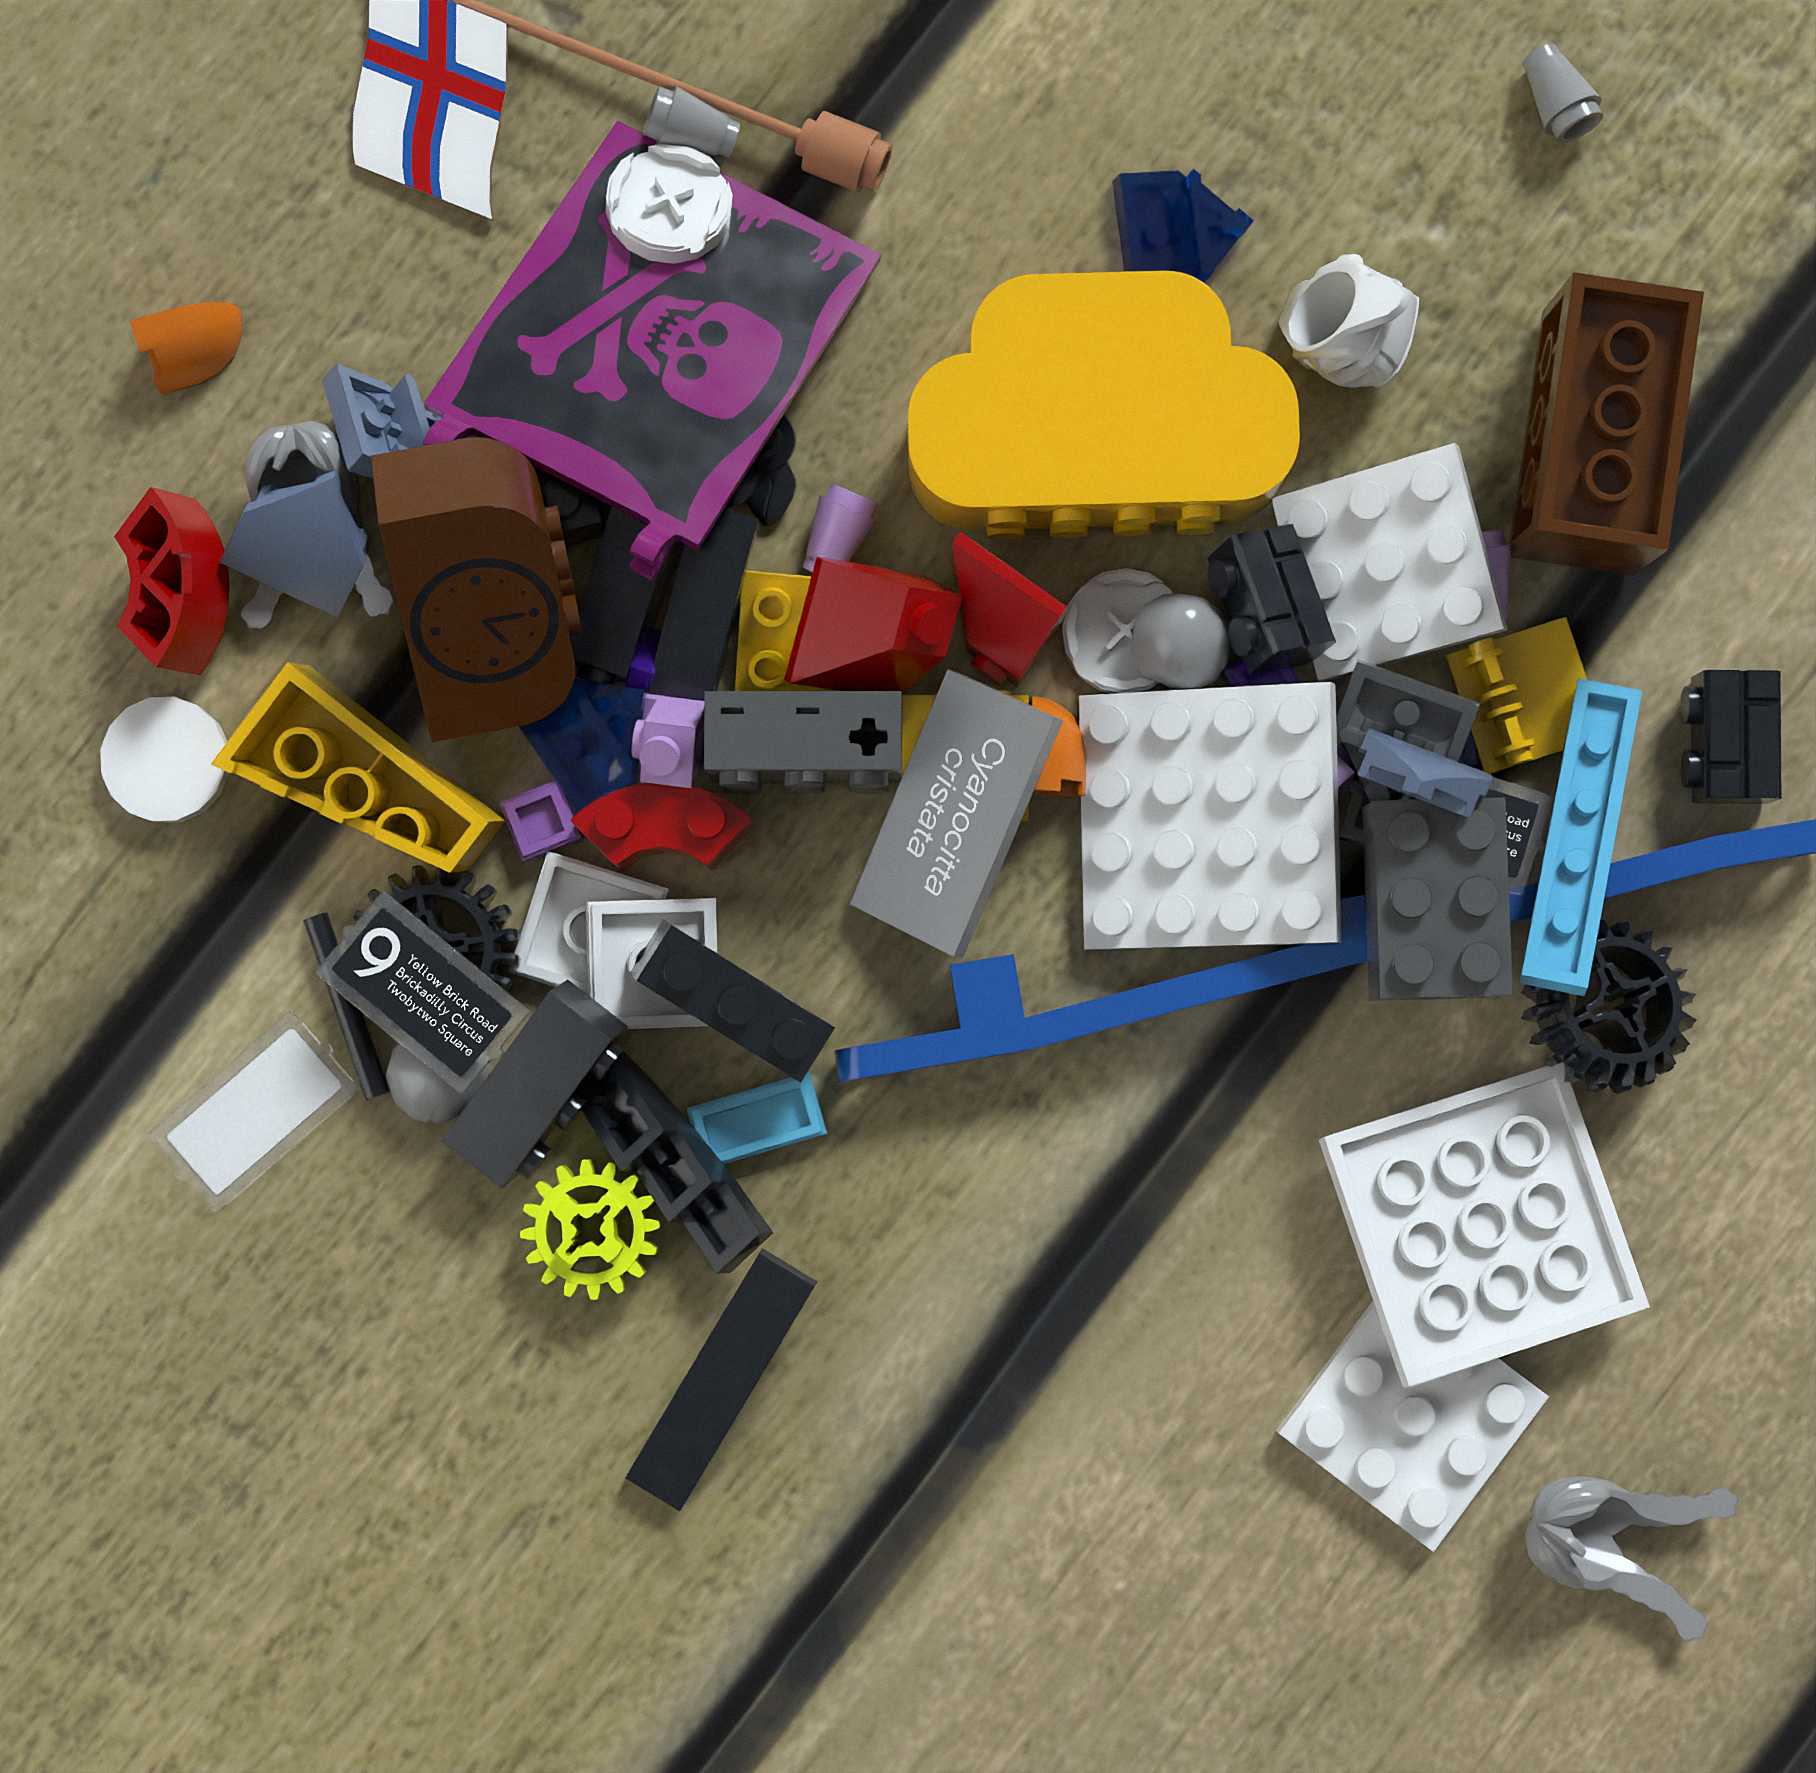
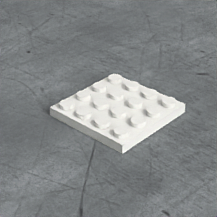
M1316 682L1079 695V727L1082 732L1086 753L1085 796H1081L1085 950L1342 943L1336 690L1334 683Z
M1563 1062L1554 1067L1545 1066L1319 1139L1403 1388L1412 1387L1650 1308L1571 1083L1564 1082L1565 1066Z

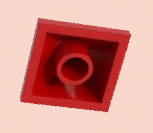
M960 532L953 541L951 566L956 592L963 595L959 613L966 651L974 656L970 666L997 686H1001L1006 679L1018 687L1061 627L1067 606Z
M817 556L784 680L790 684L838 691H901L902 695L946 657L963 595L923 574Z

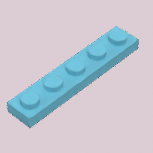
M1578 678L1519 983L1585 996L1590 978L1642 690Z

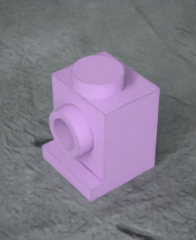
M646 694L644 697L643 720H637L632 739V757L640 759L641 763L640 782L685 788L693 786L704 765L705 701Z

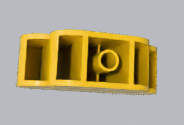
M1175 271L1029 274L1007 280L992 290L979 306L972 324L970 353L948 357L931 367L917 383L908 408L909 479L916 499L922 508L940 523L960 530H986L987 538L992 540L1023 538L1025 536L1024 529H1050V536L1053 538L1084 537L1088 535V528L1113 527V535L1121 537L1151 534V526L1176 525L1177 534L1181 535L1213 533L1215 531V524H1231L1246 520L1256 515L1269 504L1294 464L1300 440L1298 398L1288 374L1275 360L1260 351L1248 347L1231 346L1229 317L1219 297L1199 279Z

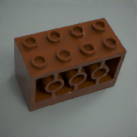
M1573 272L1544 308L1541 316L1509 544H1512L1511 558L1633 576L1669 549L1704 296L1703 291Z

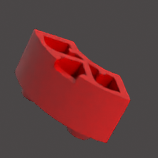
M150 487L114 536L126 555L131 578L128 603L116 627L156 668L201 676L221 642L227 618L230 584L228 566L219 563L225 550L213 521L196 499Z
M643 783L613 791L595 800L570 819L621 871L643 857L662 853L692 857L712 871L756 827L754 821L739 807L710 791L695 786L685 788L655 783Z

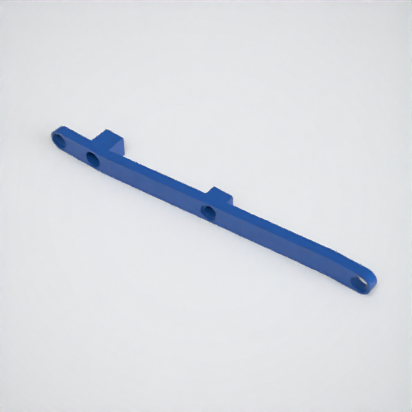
M1816 819L1712 836L1611 863L1604 899L1699 873L1815 854ZM1538 883L1509 890L1510 923L1531 918ZM1365 895L1341 899L1342 943L1302 944L1029 1017H1024L1014 954L951 964L949 969L960 1029L834 1050L839 1082L1028 1051L1366 962Z

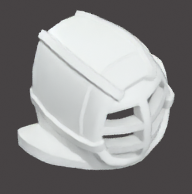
M1345 254L1339 256L1336 261L1319 268L1312 279L1304 280L1295 285L1286 301L1278 324L1293 349L1292 357L1306 369H1312L1323 378L1342 387H1383L1399 372L1407 358L1418 315L1419 297L1402 287V283L1397 279L1382 275L1363 265V259L1360 255Z

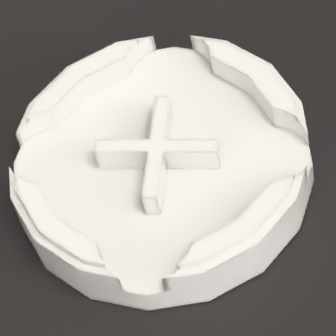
M658 144L648 146V152L641 153L636 157L632 153L620 161L608 181L606 215L612 233L628 250L649 261L675 264L698 259L719 244L729 229L733 194L729 182L727 185L726 180L720 174V167L709 156L689 146Z
M1123 568L1102 572L1080 587L1067 605L1061 631L1065 657L1080 679L1096 690L1109 694L1148 692L1161 684L1160 682L1145 678L1139 671L1132 651L1134 623L1144 605L1162 594L1172 593L1170 588L1163 584L1164 582L1151 573Z
M174 696L149 697L127 707L109 726L100 749L101 775L111 797L129 813L152 822H184L205 812L222 794L227 778H225L227 772L211 765V763L227 743V739L220 724L202 707Z

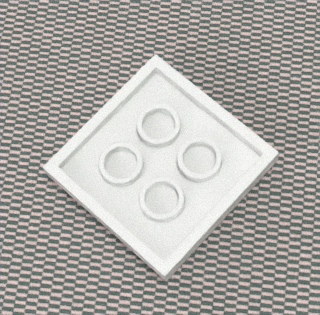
M1456 443L1271 499L1278 526L1293 524L1336 640L1335 644L1313 661L1318 681L1326 682L1353 674L1358 659L1376 666H1383L1507 631L1460 448Z
M1372 1301L1276 1431L1434 1552L1549 1396L1499 1358L1412 1387L1403 1388L1374 1301Z

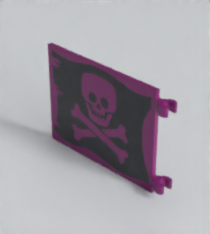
M617 120L425 400V409L442 419L436 421L429 429L423 440V446L464 439L470 435L504 442L520 451L532 465L644 522L648 526L639 533L630 549V554L635 557L630 563L629 569L653 580L660 571L674 542L680 541L697 551L699 550L881 260V254L722 173L720 174L726 180L727 185L729 182L733 194L729 229L715 248L698 259L675 264L649 261L628 250L612 233L606 215L608 181L621 160L632 153L636 157L641 153L648 152V146L656 145V140L644 136L642 132Z

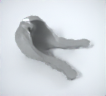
M309 421L271 427L256 439L244 464L246 487L251 502L257 500L262 486L272 484L278 489L315 482L318 474L337 471L344 486L341 495L356 526L361 528V522L357 516L359 502L357 473L347 470L338 434L324 424ZM366 542L363 549L366 560L354 585L359 594H362L364 608L369 616L388 615L390 606L394 601L390 591L382 587L375 577L373 563L367 555ZM259 581V588L255 593V597L243 607L241 617L246 621L248 628L258 627L261 629L272 623L274 610L281 600L282 591Z
M1590 1476L1562 1477L1542 1488L1532 1503L1530 1509L1532 1517L1525 1532L1528 1556L1542 1573L1555 1582L1578 1590H1604L1611 1588L1616 1593L1627 1594L1631 1600L1646 1604L1651 1610L1666 1613L1674 1621L1679 1636L1691 1642L1695 1638L1703 1637L1704 1631L1707 1628V1621L1704 1615L1690 1606L1689 1602L1684 1597H1681L1672 1585L1663 1583L1654 1575L1647 1574L1637 1563L1625 1559L1612 1536L1631 1524L1643 1527H1665L1669 1525H1686L1698 1519H1708L1710 1516L1723 1519L1733 1517L1737 1512L1736 1504L1739 1498L1732 1494L1729 1488H1715L1706 1495H1696L1695 1498L1681 1494L1669 1498L1659 1493L1644 1495L1636 1491L1628 1492L1611 1481Z

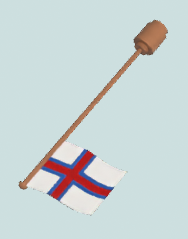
M369 0V37L353 111V153L355 165L491 221H494L491 206L492 166L507 96L508 27L656 86L672 91L676 85L719 111L797 141L795 154L803 157L802 171L857 193L862 188L876 192L885 176L891 159L893 144L880 140V132L827 111H823L816 121L808 118L803 124L802 129L476 0Z

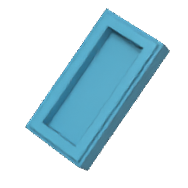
M807 1072L801 1083L790 1077L686 1108L691 1125L723 1164L827 1134L810 1072Z

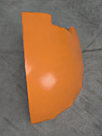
M226 302L189 304L130 321L140 353L148 352L154 373L152 380L162 395L198 385L219 374L236 355L243 333L241 307Z
M1031 696V706L1063 720L1032 796L1081 798V796H1085L1086 753L1079 722L1071 712L1054 700Z

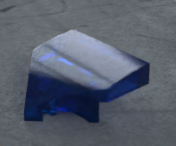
M1194 168L1186 176L1179 170L1120 173L1112 181L1124 272L1175 271L1188 274L1205 283L1254 220L1240 208L1234 211L1201 183L1202 175Z
M574 678L571 691L556 710L538 721L519 726L578 812L595 800L613 791L631 786L636 782L639 759L632 757V739L637 720H643L646 690Z

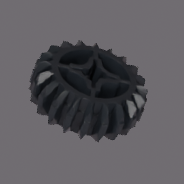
M416 865L412 867L411 873L413 887L408 888L405 880L400 875L394 873L388 877L389 886L395 894L392 898L389 899L384 893L376 889H372L368 893V898L380 909L385 908L396 918L409 907L415 905L417 913L413 914V932L423 941L432 935L433 931V936L436 940L454 945L464 944L459 947L449 948L447 957H444L455 967L463 958L484 951L481 968L473 982L498 1003L499 1001L488 992L492 985L508 991L513 989L514 981L508 977L498 975L501 964L512 967L520 965L521 957L519 955L502 953V944L516 942L521 938L520 932L512 928L498 929L497 924L507 920L512 915V910L506 904L497 906L490 911L486 908L497 894V890L493 886L488 884L482 887L474 896L471 895L476 883L475 874L467 870L459 876L455 886H452L453 874L437 868L434 883H430L426 868ZM435 899H450L462 904L474 916L481 931L470 934L465 932L451 934L445 928L442 914L437 913ZM357 910L353 916L354 920L364 925H368L375 917L361 910ZM348 935L347 945L350 946L359 935ZM372 1005L371 1012L375 1016L384 1015V1013ZM392 1021L393 1028L397 1030H403L395 1022Z
M1605 919L1600 920L1588 988L1585 996L1576 995V1005L1573 1010L1570 1005L1569 993L1527 984L1524 985L1521 994L1534 1001L1536 1005L1526 1009L1521 1019L1537 1022L1540 1031L1531 1036L1529 1044L1542 1045L1546 1043L1551 1051L1547 1054L1544 1065L1554 1067L1562 1062L1566 1064L1564 1082L1575 1083L1585 1077L1587 1091L1599 1092L1609 1086L1611 1092L1616 1094L1632 1089V1085L1642 1088L1654 1083L1657 1074L1662 1075L1671 1071L1676 1064L1673 1055L1676 1056L1684 1052L1687 1046L1690 1045L1681 1032L1691 1029L1697 1019L1684 1012L1682 1007L1692 1003L1696 994L1680 990L1678 981L1685 977L1688 969L1675 968L1671 970L1666 961L1670 958L1673 948L1664 946L1654 951L1651 948L1653 931L1646 932L1643 930L1632 936L1629 921H1619L1609 928ZM1615 967L1622 970L1631 980L1620 975ZM1619 998L1625 1000L1623 1004L1613 1008V1011L1610 1013L1606 1010L1597 1015L1592 1014V1010L1602 1006L1605 1001L1611 1003ZM1644 1004L1646 1009V1028L1641 1017ZM1583 1032L1595 1036L1603 1048L1592 1042Z

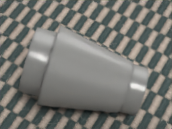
M1555 44L1542 46L1525 58L1522 65L1527 72V78L1546 133L1554 134L1559 143H1567L1587 134L1601 122L1603 113L1599 105L1602 98L1568 59L1560 53Z
M676 85L672 91L658 86L647 114L643 135L655 139L656 145L689 146L703 154L720 155L729 158L739 133L740 122L730 119L726 114Z

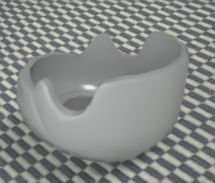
M1162 594L1146 603L1136 619L1133 629L1132 651L1139 671L1145 678L1163 683L1173 690L1199 689L1216 682L1229 661L1231 651L1228 637L1229 621L1224 618V612L1207 599L1188 594Z
M407 1035L392 1051L386 1079L394 1103L411 1119L423 1123L434 1122L439 1124L460 1116L490 1074L492 1066L485 1049L463 1076H458L413 1037Z

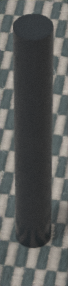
M326 912L303 920L364 1097L367 1101L390 1093L355 990L332 971V967L340 959L342 953L329 915Z

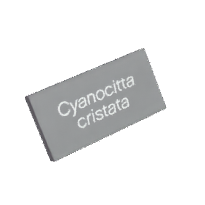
M947 669L850 905L953 957H964L1063 720L961 673Z

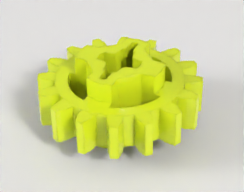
M592 1159L582 1160L579 1176H574L566 1165L556 1168L560 1184L555 1187L546 1181H539L535 1187L544 1198L541 1204L527 1203L523 1208L525 1213L536 1218L535 1226L520 1231V1238L536 1240L537 1249L526 1257L528 1264L544 1260L548 1268L544 1272L541 1281L547 1285L559 1276L566 1279L564 1295L572 1297L576 1293L580 1284L587 1285V1291L591 1300H597L601 1297L603 1283L608 1282L617 1294L626 1290L623 1273L628 1271L630 1274L641 1278L647 1272L643 1264L638 1260L640 1254L656 1255L658 1253L659 1247L653 1242L646 1240L647 1232L662 1227V1220L646 1218L644 1210L655 1202L651 1195L638 1198L633 1192L640 1181L637 1174H633L623 1182L616 1179L618 1166L615 1162H609L602 1174H596ZM587 1185L600 1186L609 1190L598 1202L583 1203L576 1196H572L569 1193L575 1188ZM610 1206L609 1212L603 1217L605 1221L599 1229L606 1237L604 1242L602 1243L594 1239L578 1246L573 1252L572 1249L580 1240L578 1236L583 1230L582 1225L577 1221L579 1216L581 1215L588 1219L604 1212ZM626 1207H628L632 1215L634 1225L631 1246L620 1235L619 1216ZM552 1212L562 1224L563 1242L556 1250L553 1248L549 1233ZM600 1256L607 1263L610 1262L614 1266L600 1272H585L574 1268L583 1257Z

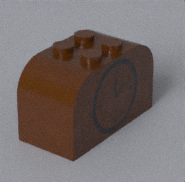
M481 437L464 438L371 455L378 525L431 742L522 726L538 721L552 713L564 702L573 686L575 661L570 635L582 633L558 506L544 507L539 479L530 461L520 451L504 442Z

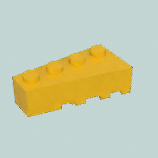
M287 662L211 763V765L226 772L237 774L257 783L260 787L281 797L290 798L320 812L319 814L336 822L347 824L373 836L374 839L449 873L468 871L506 822L310 665Z

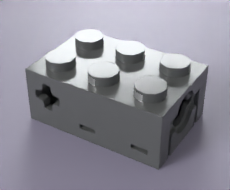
M705 691L704 770L712 783H719V786L723 787V792L730 794L761 793V783H784V786L787 787V793L793 794L825 793V783H849L851 793L856 794L889 793V783H900L902 779L901 691ZM866 733L876 734L879 745H876L874 756L862 755V749L859 744L863 743L864 734Z
M1505 797L1478 798L1470 818L1422 800H1378L1362 808L1369 1001L1500 998L1512 996Z

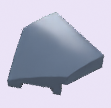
M336 363L322 379L348 471L373 478L371 455L423 446V440L429 429L436 421L442 419L425 409L419 395L416 380L409 373L393 389L388 383Z
M337 471L318 474L315 482L283 489H278L272 484L262 486L257 500L247 503L219 563L338 617L364 566L366 557L363 549L368 536L364 528L356 526L341 495L344 489Z
M1371 728L1367 729L1359 749V753L1364 754L1365 757L1358 776L1467 818L1471 817L1477 799L1486 796L1492 781L1491 774Z

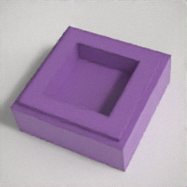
M559 779L499 802L524 864L547 855L548 851L555 852L583 841L580 830L570 821L574 815Z

